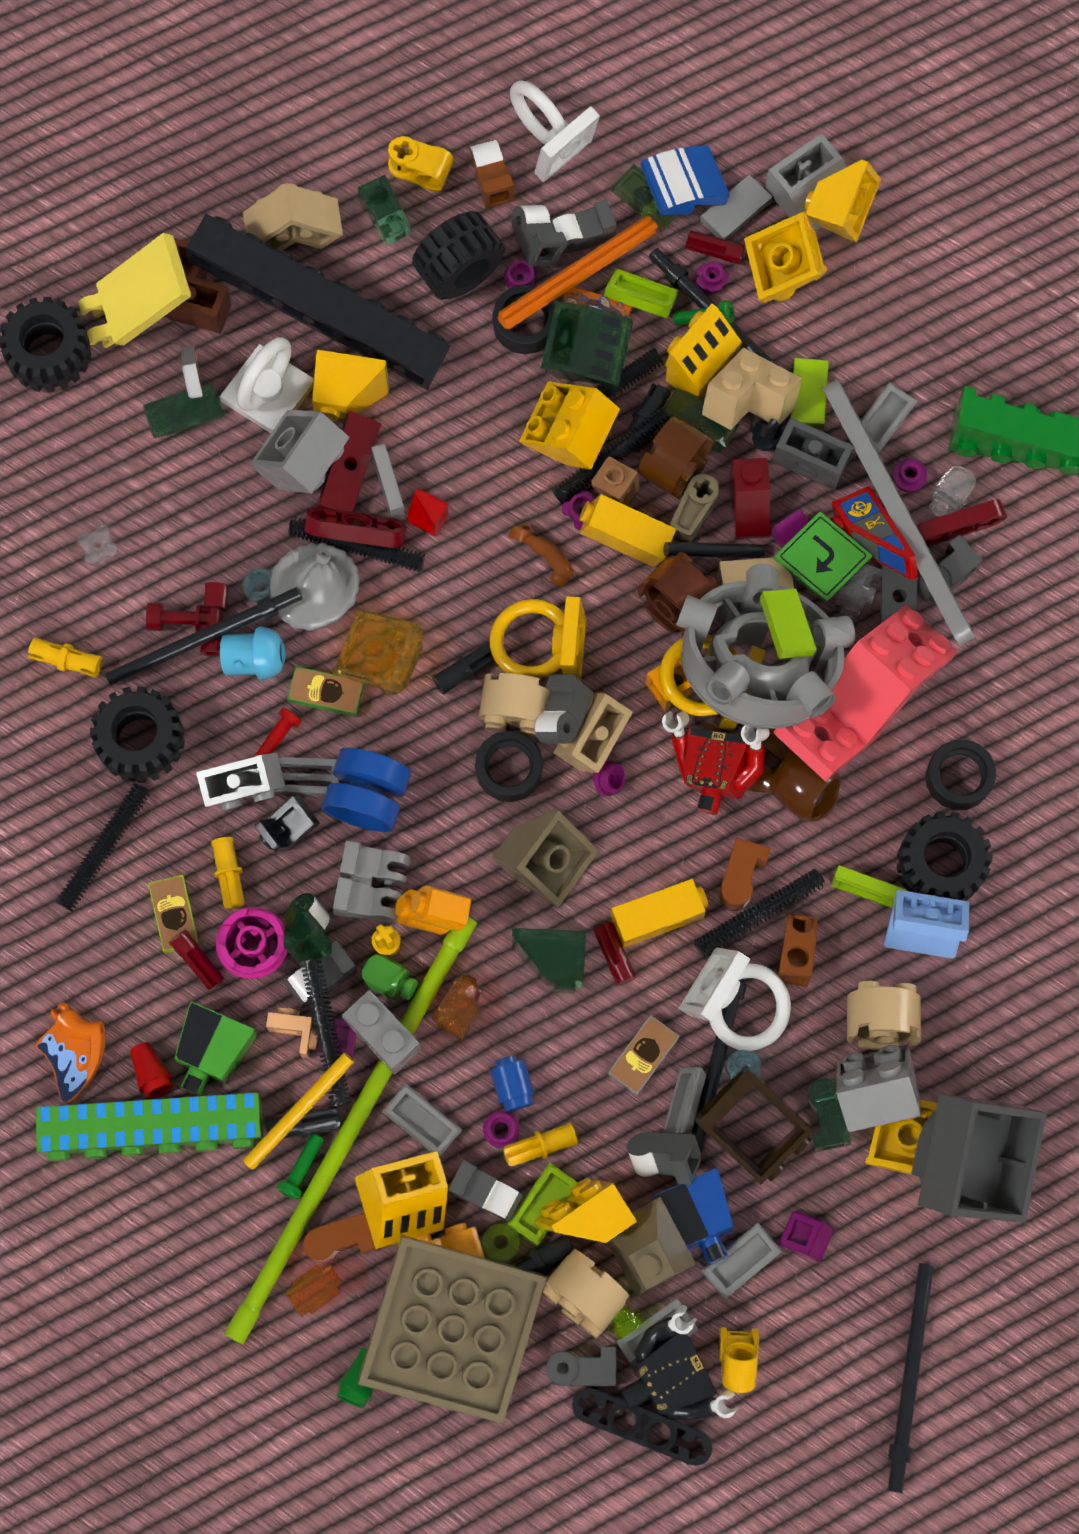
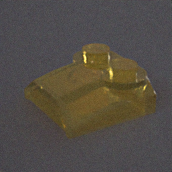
M357 609L356 617L336 666L332 669V673L378 687L385 694L394 695L402 692L411 679L422 651V627L417 623Z

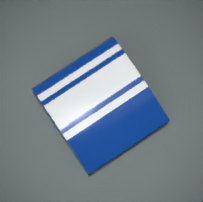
M709 145L666 151L646 158L640 164L660 215H688L692 213L695 205L726 204L730 196Z

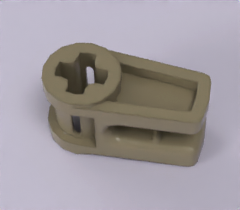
M698 474L689 481L670 526L676 528L673 536L675 540L691 543L715 508L719 488L718 483L712 476ZM703 490L708 492V495L705 494L702 498L696 496L702 493Z

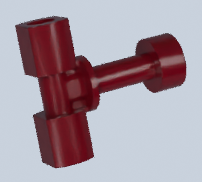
M219 582L205 583L204 605H197L196 612L164 610L163 603L148 602L146 608V629L148 631H162L163 624L194 625L197 632L222 620V612H227V584ZM222 636L201 645L200 651L202 655L220 656Z

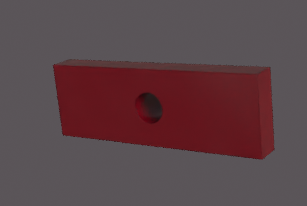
M349 411L346 414L341 430L350 438L344 445L342 456L332 463L328 469L316 507L353 512L372 455L371 447L375 445L381 423L353 411ZM344 462L350 464L351 470L345 467Z

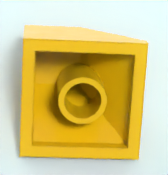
M860 160L818 181L815 190H811L806 198L805 210H807V217L813 223L857 243L881 178L868 161Z
M317 349L312 398L314 411H321L331 421H338L339 419H345L349 411L360 413L389 393L386 360Z

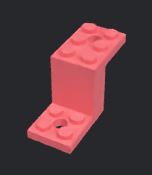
M905 605L861 638L844 658V667L833 691L836 695V700L826 712L815 718L810 717L804 722L793 726L776 728L773 733L826 782L872 744L915 691L949 663L958 651L945 636L937 633L927 624L920 613Z

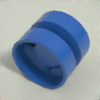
M357 748L340 749L332 773L344 783H331L328 785L321 809L329 816L359 828L376 832H392L400 806L388 797L399 798L405 795L411 776L410 769L385 755Z

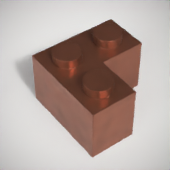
M174 238L191 297L164 317L221 334L232 305L228 287L206 281L208 272L185 260L186 247L189 242Z

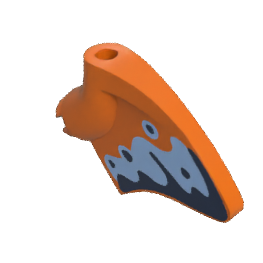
M66 1003L57 1004L58 1008L52 1009L50 1013L56 1022L39 1039L35 1046L44 1054L52 1066L61 1100L64 1103H72L89 1085L100 1066L105 1050V1027L102 1021H85L74 1009H69Z

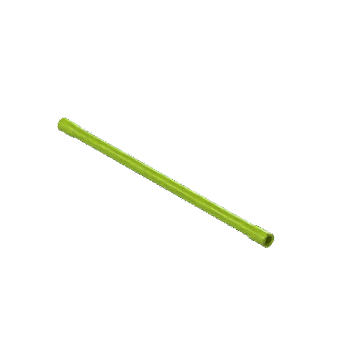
M468 917L467 925L462 930L457 932L448 931L443 940V946L403 1015L400 1023L412 1035H414L455 959L464 949L474 931L477 922L472 918ZM380 1059L246 1299L240 1304L224 1332V1335L244 1345L259 1318L261 1308L392 1074Z

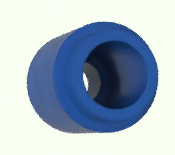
M516 1055L495 1061L496 1068L491 1069L490 1073L499 1104L504 1105L505 1111L512 1112L533 1105L532 1096L535 1093L525 1060L517 1061Z

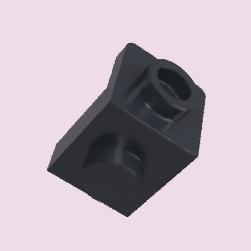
M293 796L271 817L259 820L255 827L260 832L259 837L267 848L274 852L291 850L317 827L320 822L300 796Z

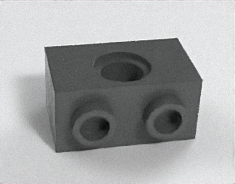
M790 418L776 446L773 462L836 490L849 463L854 446Z

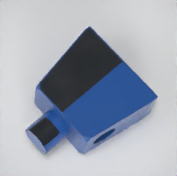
M717 1168L695 1177L692 1185L679 1184L652 1196V1201L661 1197L689 1251L700 1247L708 1265L728 1257L720 1237L732 1232L733 1223Z

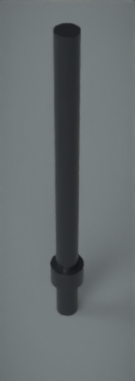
M659 248L654 249L650 253L649 259L665 273L664 278L674 288L679 287L700 309L708 308L711 304L718 307L688 278L689 273L679 263L674 264ZM734 322L730 324L742 341L741 349L746 348L776 364Z
M295 587L273 598L271 595L258 600L257 605L106 672V678L112 686L256 620L272 618L279 614V610L303 600L299 588Z
M745 979L739 980L740 987L736 996L727 1007L722 1009L724 1021L731 1030L733 1029L739 1001L744 999L747 984L744 983ZM717 1035L697 1114L717 1094L728 1045L722 1042ZM695 1119L692 1134H695L702 1155L707 1132L697 1124Z
M919 1263L895 1438L894 1444L889 1446L888 1453L891 1467L887 1491L896 1493L903 1492L906 1463H911L912 1447H909L934 1268L933 1265Z

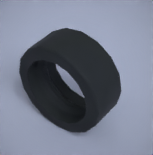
M520 285L512 287L503 292L495 302L493 310L494 333L501 345L511 352L524 355L537 353L547 347L555 336L557 311L554 301L541 308L545 316L544 327L534 335H516L505 329L497 319L499 311L536 288L535 286Z
M503 731L493 734L482 743L477 752L475 771L478 783L487 795L498 801L514 802L525 799L535 791L541 781L543 760L540 749L531 738L520 732ZM507 746L516 747L523 751L530 763V771L526 779L519 785L511 787L502 786L495 782L488 770V763L492 754L498 749Z
M967 739L952 740L941 745L931 757L925 772L926 786L932 798L942 806L952 810H969L980 805L991 792L996 780L995 763L990 753L980 744ZM954 755H963L976 762L981 770L982 778L979 787L967 795H958L945 788L940 780V769L946 759Z

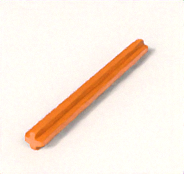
M645 216L499 311V316L497 317L499 323L505 329H511L654 235L658 228L657 223L651 216Z

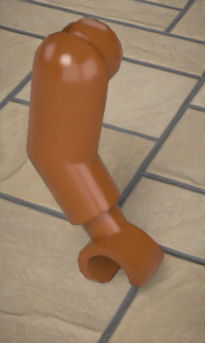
M527 524L514 526L508 537L525 542L535 553L543 556L554 570L550 575L551 582L565 587L569 582V578L573 576L574 570L561 549L542 536L538 535L537 537L533 535L532 527Z

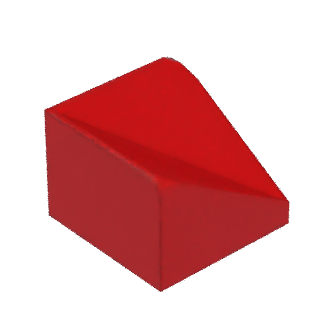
M420 488L416 489L407 521L437 537L449 516L448 504Z

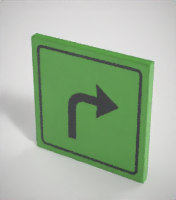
M819 512L773 559L827 603L873 555L823 513Z

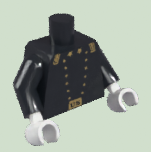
M681 1305L676 1309L672 1318L667 1317L645 1330L634 1351L635 1359L630 1363L638 1380L620 1389V1393L630 1410L648 1400L654 1411L664 1414L671 1419L697 1420L713 1417L717 1414L720 1417L729 1418L739 1410V1407L728 1408L724 1404V1399L732 1398L735 1393L726 1390L717 1399L712 1397L718 1393L687 1335L692 1330L696 1318L690 1322L682 1321L680 1316L686 1312L688 1307Z

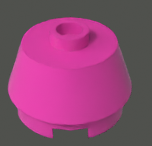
M258 907L243 908L232 913L220 926L216 938V950L223 966L232 974L247 979L261 978L274 972L284 961L289 947L288 932L281 919L271 911Z

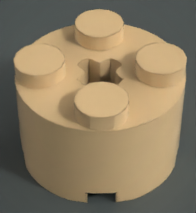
M491 673L485 674L479 719L486 723L485 729L503 732L506 731L508 726L521 728L520 733L526 736L537 737L535 733L536 719L544 712L551 692L548 688L539 686V678L520 674L499 673L498 680H492Z
M876 981L859 982L858 990L847 995V1041L851 1044L856 1039L858 1040V1047L870 1050H880L888 1045L899 1046L900 1042L909 1041V1047L918 1045L921 1042V997L916 993V985L899 983L894 987H880V983Z
M573 1249L547 1279L542 1294L554 1304L558 1303L563 1308L561 1312L576 1325L580 1324L589 1334L597 1339L626 1305L630 1297L623 1287L609 1274L603 1273L594 1266L595 1263L580 1251Z

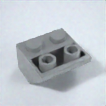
M820 134L768 169L765 189L790 218L801 212L806 213V198L811 190H815L818 181L846 168V165L841 155L826 137ZM810 220L815 231L821 228V226Z
M888 1045L881 1048L878 1052L865 1055L853 1053L837 1061L836 1094L848 1132L921 1116L920 1096L908 1045L900 1047L898 1045Z

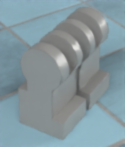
M346 840L333 904V915L397 923L398 916L395 913V909L385 907L382 903H397L398 898L403 893L392 890L389 887L373 888L371 885L372 881L381 882L387 886L406 885L407 877L405 875L389 871L388 869L392 867L400 869L409 868L411 858L400 852L361 846L360 843Z

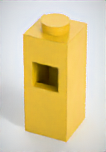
M602 494L592 502L587 501L579 517V521L583 522L579 534L652 567L657 566L665 559L664 544L665 542L672 541L676 530L672 526Z
M693 879L613 907L611 908L610 916L623 948L704 919L706 913L704 908L709 907L702 886L696 888Z

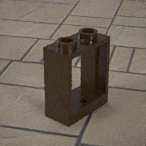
M747 1064L695 1116L697 1124L759 1184H762L766 1179L773 1181L785 1168L783 1162L793 1152L796 1155L801 1153L811 1142L809 1135L813 1132L810 1125ZM753 1087L795 1126L758 1165L716 1125Z

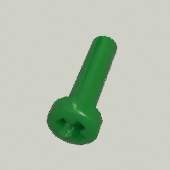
M729 300L721 301L717 308L727 322L732 324L735 316L734 307ZM707 308L675 312L673 321L675 325L689 324L698 311L705 312Z
M311 1133L286 1182L279 1181L276 1187L279 1192L295 1200L300 1198L302 1191L298 1188L324 1141L323 1138Z

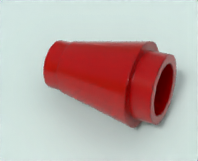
M144 1042L134 1046L130 1050L139 1092L144 1094L146 1099L149 1100L159 1098L170 1092L173 1088L171 1082L173 1075L151 1047L150 1043Z

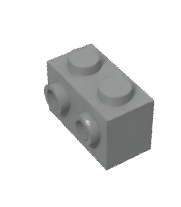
M277 753L259 755L196 772L205 807L220 804L222 811L243 806L242 799L253 796L254 802L274 798V790L286 787Z

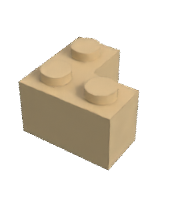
M285 183L278 186L275 191L257 200L254 205L243 211L246 233L257 236L262 240L263 245L273 250H284L295 242L322 249L343 236L338 199L324 195L320 191H311L298 187L293 183Z
M743 348L708 384L702 415L730 430L748 411L767 422L770 419H775L780 425L796 406L802 378Z

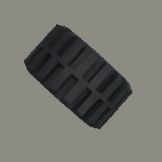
M468 211L449 218L433 229L417 247L412 258V265L437 298L440 300L452 299L471 291L493 273L503 259L505 245L481 213L478 211Z
M35 297L29 299L30 304L26 306L21 302L16 305L18 311L15 314L10 311L6 315L8 324L2 323L0 327L2 334L0 336L1 352L15 379L18 378L20 384L25 387L30 384L32 390L40 392L42 387H45L47 393L55 392L54 387L60 386L62 390L69 388L67 382L72 380L76 383L80 380L79 372L85 373L88 368L86 360H91L92 353L89 348L91 345L81 317H78L76 310L72 306L67 308L66 303L59 299L56 303H53L51 297H44L43 302H38ZM55 334L63 337L60 347L49 355L36 356L28 353L32 342L40 336Z
M141 686L137 687V692H132L130 687L122 688L124 694L117 696L114 691L108 695L111 701L108 704L102 701L97 706L100 714H93L91 719L94 728H90V736L93 740L92 745L101 762L108 768L111 774L115 777L120 775L122 780L131 782V779L135 778L137 783H146L145 777L149 776L155 781L160 778L158 773L162 770L168 774L173 769L171 762L175 761L178 763L181 758L179 749H184L185 744L182 737L184 729L171 702L166 697L163 699L160 692L152 689L151 693H148L146 687ZM145 719L157 725L156 737L146 748L130 751L119 746V735L128 723Z
M944 811L936 812L933 817L928 814L922 817L919 823L915 822L901 842L896 857L899 859L896 865L897 873H902L900 882L903 887L908 885L911 888L910 892L962 901L969 900L982 886L991 870L989 865L992 863L993 854L988 853L991 844L989 839L983 840L982 835L985 831L981 826L975 829L971 826L974 821L967 816L963 821L959 819L960 813L953 811L949 816H945ZM933 843H946L954 847L960 853L963 860L962 873L954 877H943L934 873L925 861V848Z

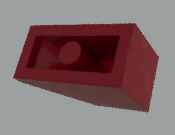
M768 459L732 460L730 470V486L735 539L769 538L770 481Z

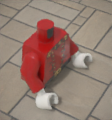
M670 711L663 716L662 724L668 732L673 733L671 739L684 784L694 791L701 793L697 805L698 811L717 815L722 797L741 799L745 791L763 775L765 746L761 742L769 737V729L758 728L755 734V727L745 725L741 730V735L689 727L687 732L684 731V727L689 722V715L685 711L677 713V724L673 719V713Z

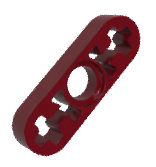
M995 499L919 523L917 527L927 546L930 547L955 539L958 535L964 536L997 525L1007 518V514L1001 500Z
M322 507L308 509L304 524V530L316 537L389 548H398L403 545L407 529L406 525L397 519Z

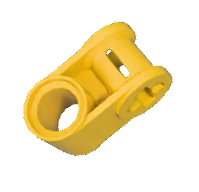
M405 136L396 137L388 147V169L392 176L420 185L430 191H441L454 162V156L449 151ZM405 145L408 146V151H405Z
M720 1327L718 1354L719 1361H721L722 1383L727 1390L736 1393H747L755 1388L759 1355L758 1328H752L750 1332L728 1331L726 1327Z

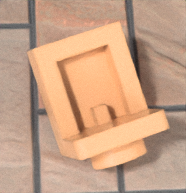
M278 1008V1013L268 1012L266 1023L268 1031L271 1033L302 1036L299 1053L302 1058L309 1059L311 1050H317L318 1040H316V1037L318 1036L315 1033L319 1032L314 1031L313 1024L315 1023L312 1022V1017L299 1016L300 1011L290 1008Z

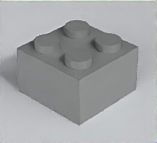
M286 410L250 463V466L278 490L313 493L323 484L325 473L331 464L342 456L344 445L350 437L321 411Z

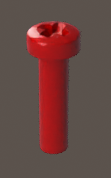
M281 708L278 712V715L281 717L253 757L273 753L292 726L298 728L302 722L301 719L290 710Z

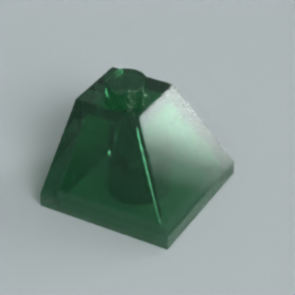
M512 928V949L546 986H554V991L560 993H573L576 991V988H583L586 931Z

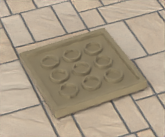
M401 1235L358 1376V1384L503 1424L547 1277L544 1274Z

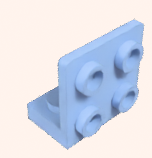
M897 890L884 939V946L886 948L955 958L959 942H966L969 932V902Z

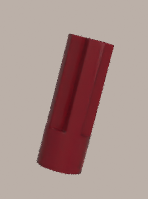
M690 230L685 249L740 265L746 245Z
M608 921L593 928L616 986L634 980L636 978L635 972L613 922Z
M186 929L169 941L172 948L183 958L208 990L223 980L224 977L199 948L197 942Z

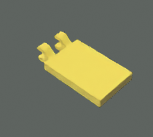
M162 233L97 282L98 293L83 297L78 301L81 315H86L88 312L93 311L94 317L98 318L105 314L107 323L92 327L87 331L90 345H95L101 341L103 347L107 348L113 344L124 346L189 299L191 293L173 235Z

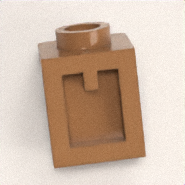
M608 457L591 481L593 488L628 507L640 490L638 472L612 457Z

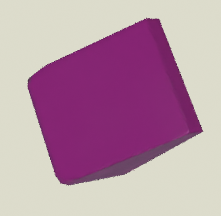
M798 509L775 525L771 536L782 549L809 521L803 511Z
M793 1210L779 1245L820 1263L834 1230L823 1221Z

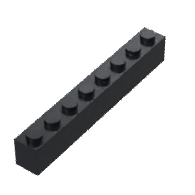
M205 214L186 247L185 260L364 357L386 360L388 370L427 391L449 351L450 345L445 343V339L439 334L431 331L426 333L415 327V323L409 318L402 315L395 316L386 311L384 306L373 299L365 300L354 294V290L348 285L341 282L334 283L326 279L323 273L315 267L300 265L287 252L280 249L273 250L263 245L260 238L251 233L243 234L232 228L231 223L222 217L215 216L213 218Z

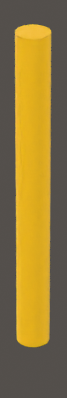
M344 1052L243 1159V1162L250 1169L254 1170L355 1061Z

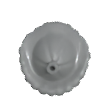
M309 543L307 546L301 545L295 550L289 551L285 556L281 557L278 564L272 569L270 593L273 598L298 587L303 600L279 610L281 619L284 622L290 623L294 628L307 631L324 628L328 624L338 621L356 602V595L359 592L360 584L359 570L354 565V560L348 557L344 550L338 549L335 546H329L326 543Z

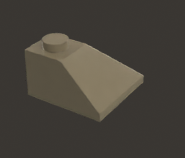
M553 809L513 828L492 858L514 879L558 908L599 850L559 810Z
M661 1197L634 1211L632 1214L637 1222L608 1241L636 1297L696 1265Z

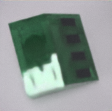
M556 301L541 368L558 379L619 387L634 320L588 305Z

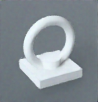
M517 81L511 86L510 98L517 115L526 128L544 144L534 172L544 183L592 142L600 115L590 106L568 124L552 101L539 88L526 81ZM524 96L534 102L547 117L553 127L550 132L533 115Z
M278 337L269 341L265 346L261 344L257 346L220 395V400L228 407L271 433L286 410H298L313 390L314 378L289 363L291 357L290 342L283 337Z
M716 947L678 1009L691 1017L709 1021L718 1038L734 1049L754 1051L769 1046L781 1036L790 1018L791 1001L786 985L774 971L759 964L749 963L750 958L741 952ZM745 978H755L766 983L776 999V1013L771 1025L764 1032L755 1036H742L733 1032L725 1023L722 1015V1009L732 1002L739 990V980Z

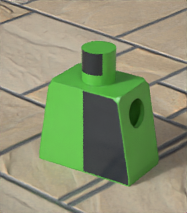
M191 1001L175 1054V1060L178 1064L189 1068L181 1088L201 1096L209 1077L225 1084L256 1040L258 1034L255 1029Z

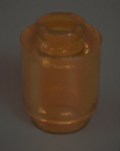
M319 1262L290 1283L292 1287L285 1294L302 1317L308 1312L313 1314L341 1294L337 1286L343 1282L330 1264L323 1268Z

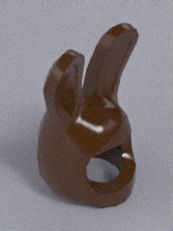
M769 729V737L761 743L765 746V750L777 759L780 764L775 770L764 767L763 775L746 791L773 795L789 812L803 821H819L827 817L837 803L841 783L839 774H834L825 782L773 733L775 729ZM825 789V793L821 802L814 807L819 796Z

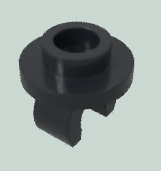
M755 416L750 426V431L753 434L752 441L755 447L761 451L776 449L785 430L783 424L779 425L775 419H770L769 422L763 423L759 416Z

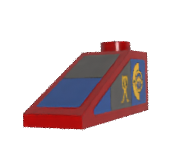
M870 486L832 502L834 516L830 520L872 554L871 559L910 580L918 578L914 552Z

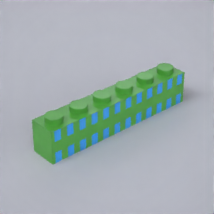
M259 1093L36 1107L37 1152L42 1156H47V1161L52 1162L70 1160V1154L84 1153L85 1159L107 1158V1152L121 1151V1155L125 1157L144 1155V1149L158 1148L159 1154L181 1153V1147L195 1146L198 1152L218 1150V1144L231 1143L233 1149H250L255 1147V1142H260L264 1138L262 1097Z

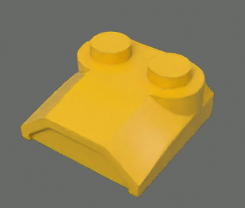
M804 212L744 238L758 299L764 303L772 300L785 301L794 294L796 289L822 275L824 263L817 235Z
M920 1099L921 1116L875 1126L869 1155L866 1157L865 1163L911 1175L920 1133L928 1118L937 1109L938 1103Z

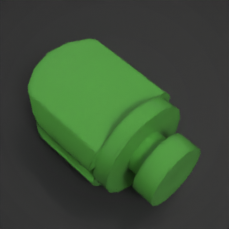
M374 955L364 963L362 978L369 988L388 998L397 999L400 995L407 1000L412 998L418 987V981L410 978V970L384 955Z

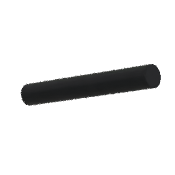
M665 542L663 551L665 556H676L679 552H683L689 557L763 558L765 548L762 544Z

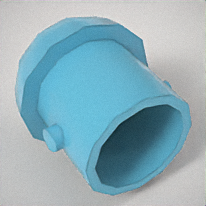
M258 626L255 629V633L223 635L220 643V661L223 673L226 676L256 675L260 681L276 676L282 670L285 662V646L281 636L273 629Z

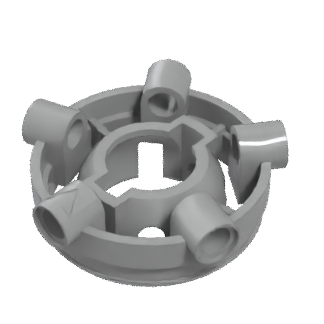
M769 564L753 565L746 572V581L721 585L706 593L701 599L687 595L676 626L685 629L681 652L682 665L686 678L696 694L711 709L725 718L742 725L762 729L793 726L804 722L810 717L815 718L826 712L836 700V695L833 691L844 667V648L852 647L855 641V629L850 617L829 618L816 604L798 593L816 646L813 656L784 658L781 660L786 664L780 666L761 665L748 658L745 654L732 656L728 649L729 646L750 644L760 647L767 635L769 626L759 599L762 592L788 589L778 584V572L775 567ZM724 619L725 624L717 631L716 636L709 644L705 657H702L700 652L711 624ZM810 664H812L814 671L820 670L821 678L814 671L809 672Z

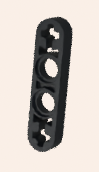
M591 1388L582 1389L573 1399L572 1409L577 1419L608 1433L688 1465H702L712 1455L711 1440L701 1431L638 1406L630 1410L635 1416L633 1428L629 1431H620L615 1427L613 1418L619 1409H629L625 1401ZM589 1395H593L596 1397L595 1404L606 1408V1400L613 1402L614 1406L608 1413L607 1425L599 1423L603 1416L599 1413L591 1412L589 1417L582 1415L583 1408L578 1405L580 1398L586 1400ZM655 1423H664L670 1429V1439L664 1445H655L649 1439V1429ZM677 1429L685 1431L681 1437L685 1441L693 1442L695 1437L700 1438V1446L705 1448L704 1455H696L694 1460L688 1457L689 1450L678 1446L677 1454L671 1452L670 1448L676 1441Z

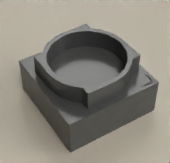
M940 1093L937 1109L928 1118L920 1133L911 1175L918 1176L922 1183L918 1205L951 1216L1026 1223L1047 1113L1011 1103Z

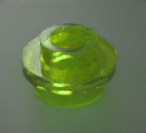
M506 1224L491 1226L483 1236L482 1245L484 1252L494 1261L504 1262L510 1260L519 1249V1236L517 1232ZM502 1235L508 1239L506 1248L497 1249L494 1246V1239L497 1236Z
M629 1306L623 1308L612 1320L614 1325L608 1328L611 1334L615 1333L620 1340L644 1323L639 1316L641 1313L640 1309L637 1308L631 1311Z

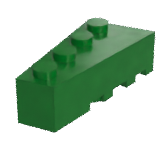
M964 386L953 414L948 450L956 451L958 455L964 457L979 455L990 457L991 460L998 463L1014 461L1025 463L1027 467L1033 469L1049 467L1059 469L1063 474L1076 475L1079 474V418L1056 411L1049 413L1048 416L1043 415L1041 410L1035 405L1024 403L1016 407L1005 404V397L991 394L989 399L976 396L975 388Z

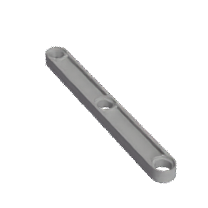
M836 379L822 388L891 519L914 552L917 568L960 647L976 639L840 381Z

